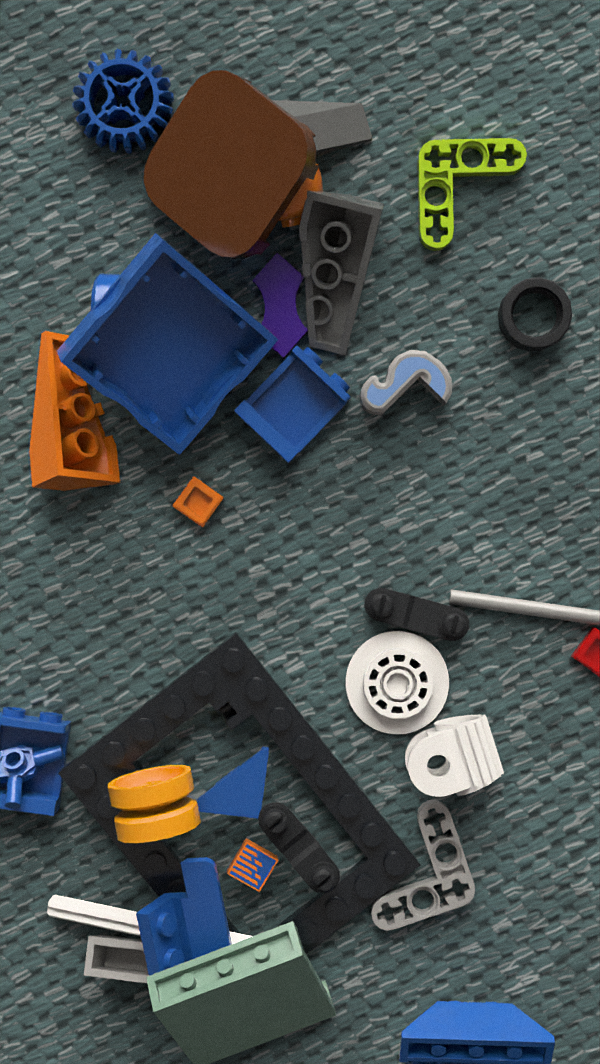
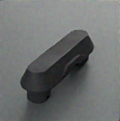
M386 588L374 589L365 598L364 607L366 613L370 618L379 622L449 641L462 639L469 630L468 616L464 611L452 606Z
M279 802L265 805L259 813L258 821L266 836L287 858L311 889L319 893H329L334 890L339 884L340 871L319 842L287 806Z

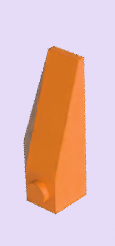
M49 331L41 333L29 450L32 487L66 491L120 483L117 446L113 435L106 437L99 420V416L105 414L101 402L94 404L87 387L88 383L60 361L57 350L70 335Z

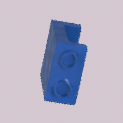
M297 345L246 401L243 400L234 410L288 464L351 399L350 395L346 393L350 389L349 385L336 373L329 376L319 367L323 361L309 347L303 351Z
M3 707V711L0 712V751L25 745L32 748L34 752L61 745L64 759L39 766V772L36 776L23 782L21 806L19 808L12 809L5 806L7 783H0V809L54 816L60 809L63 779L58 772L66 765L71 721L62 720V714L40 712L39 717L25 715L26 710L22 708Z

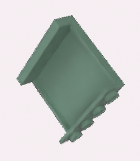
M293 921L146 977L154 1014L193 1064L213 1063L336 1016L326 980L321 981L303 950L298 929Z

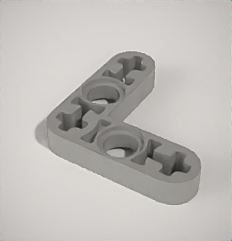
M428 800L422 803L417 812V821L436 876L388 891L375 900L371 905V916L375 925L380 929L394 930L462 907L470 903L474 898L475 884L448 808L441 801ZM435 808L437 813H444V816L439 819L443 833L450 829L451 834L439 835L432 841H429L428 837L436 836L432 823H424V819L429 817L428 810ZM442 843H450L455 846L456 855L449 862H441L435 856L437 847ZM455 879H459L461 884L468 883V886L463 888L462 896L457 897L455 892L443 894L446 902L440 904L435 885L440 884L441 890L445 891L453 887L452 881ZM419 890L429 891L433 895L432 904L426 909H419L412 903L413 895ZM399 897H406V904L411 914L405 916L404 909L401 908L393 912V919L387 920L384 915H377V913L382 911V904L388 903L391 908L402 905Z

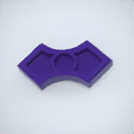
M276 253L252 281L261 292L265 303L262 325L278 339L272 349L284 359L305 336L308 329L299 319L296 310V296L299 287L304 281V277L282 256Z

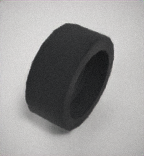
M540 277L525 279L514 285L502 299L498 311L499 328L506 340L516 348L530 352L545 350L561 340L568 331L572 319L571 301L564 289L554 281ZM539 293L545 295L556 308L557 317L555 325L543 336L532 337L525 335L518 330L514 323V306L526 294Z

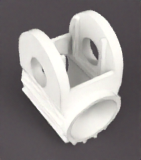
M485 714L456 716L434 722L435 727L415 735L409 742L405 752V764L411 781L421 792L430 796L442 797L454 793L457 796L466 795L491 784L501 777V774H504ZM442 755L445 757V762L440 768L431 769L427 767V763L432 756Z

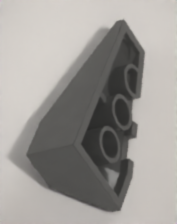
M272 100L299 122L307 125L316 135L313 138L316 146V157L373 139L362 103Z
M307 191V199L305 200L299 226V235L302 248V269L305 281L310 347L346 355L384 203L348 194Z

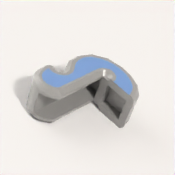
M409 350L396 356L389 365L385 383H380L375 375L369 377L363 384L359 400L362 408L369 414L382 415L418 380L444 406L452 394V379L441 361L426 351Z

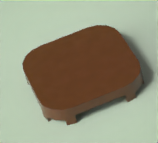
M217 70L199 77L188 90L149 154L144 167V185L148 197L156 207L209 251L220 257L245 259L254 254L261 255L270 245L266 241L267 237L306 178L314 179L319 165L315 164L316 146L313 138L316 135L307 125L299 122L254 87L251 81L226 70Z

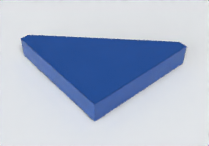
M262 747L259 752L242 765L237 766L215 783L212 788L197 798L199 812L258 819L262 809L269 747Z

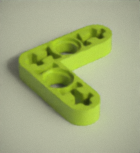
M512 138L442 139L428 141L422 146L417 160L419 238L425 248L432 251L443 250L453 238V177L509 176L516 174L521 170L527 158L526 148L520 141ZM451 148L457 149L454 159L456 168H450L452 160H442L439 166L435 168L432 167L431 161L424 158L430 155L431 150H437L440 157H450ZM472 148L480 152L482 163L479 166L471 168L462 162L461 155L466 149ZM488 148H494L492 156H501L506 148H511L512 154L519 157L514 160L512 166H507L505 159H494L492 162L493 167H487L490 156ZM437 186L443 189L446 195L445 202L438 206L429 204L425 198V192L428 188ZM446 211L447 217L443 215L439 217V228L442 231H446L447 235L441 236L439 242H433V236L426 235V231H430L433 226V215L425 217V212L438 214Z

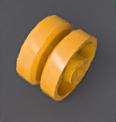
M166 765L125 774L108 783L111 806L122 810L114 817L118 841L123 843H145L168 839L184 834L201 823L197 801L186 797L194 790L190 766Z

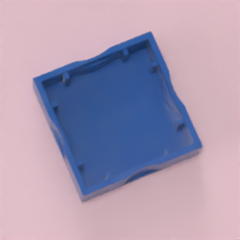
M155 233L60 346L57 353L64 365L102 395L124 406L140 425L180 455L214 416L224 397L235 386L244 381L278 339Z

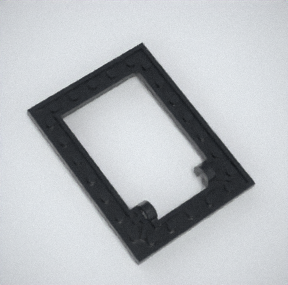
M235 632L60 769L58 774L158 897L164 893L186 892L180 864L182 861L164 839L145 843H123L118 841L114 817L122 810L111 806L108 783L125 774L143 770L144 767L139 762H135V760L208 703L216 711L218 709L221 711L226 719V724L231 730L253 714L366 856L340 876L339 884L334 890L329 893H318L276 926L279 927L293 921L298 929L303 950L308 954L418 868L420 863L239 634ZM227 917L229 931L240 933Z

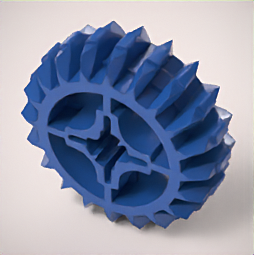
M116 49L114 53L115 59L109 60L108 55L102 52L100 55L101 65L97 66L95 62L89 61L88 67L92 72L90 75L79 72L78 77L85 86H74L73 92L80 99L75 100L72 105L75 111L81 112L76 117L80 126L87 125L84 129L87 138L96 136L95 142L99 147H103L109 141V148L114 153L119 149L120 143H123L126 153L130 154L133 150V142H137L140 149L145 150L147 148L144 140L145 137L149 136L152 141H158L159 136L154 129L164 130L168 125L162 117L168 118L173 116V109L167 104L174 101V95L172 92L166 91L171 86L169 78H160L163 73L162 67L160 65L151 67L152 61L149 56H144L138 62L137 52L133 49L129 52L127 59H124L120 49ZM131 75L138 77V79L133 78L126 83H120L114 80L113 77ZM102 86L106 90L108 98L101 106L102 111L96 116L94 102L97 92ZM151 87L153 90V104L148 115L144 117L139 108V103L145 97L144 92ZM114 91L119 97L125 96L126 99L128 96L133 112L128 106L122 107V104H120L119 107ZM123 119L129 120L134 124V126L129 128L108 126L109 123L115 124Z

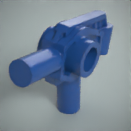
M25 745L0 751V783H7L6 807L15 809L21 806L23 782L35 777L39 772V766L64 759L61 745L34 752L32 748Z

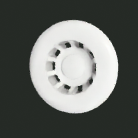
M390 631L370 638L355 652L346 673V692L354 712L368 726L388 734H407L425 727L440 713L448 696L449 674L443 657L429 641L410 632ZM394 655H404L403 661H395ZM388 657L389 663L383 667L378 664L382 659ZM411 658L419 663L416 668L409 664ZM373 669L378 671L376 679L370 678ZM423 671L426 676L425 681H421L419 674ZM369 686H376L377 694L371 695ZM426 688L423 697H419L420 689ZM382 699L387 705L383 708L376 702ZM413 701L417 702L416 705L408 709V704ZM393 706L401 707V708H402V711H391V710H392Z

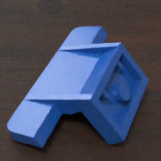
M207 857L186 858L180 863L186 892L164 893L136 913L149 976L232 944L217 866L212 859Z

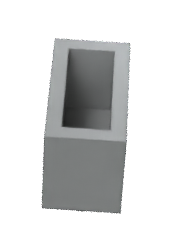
M110 935L88 936L84 976L147 983L146 977L149 974L142 940Z

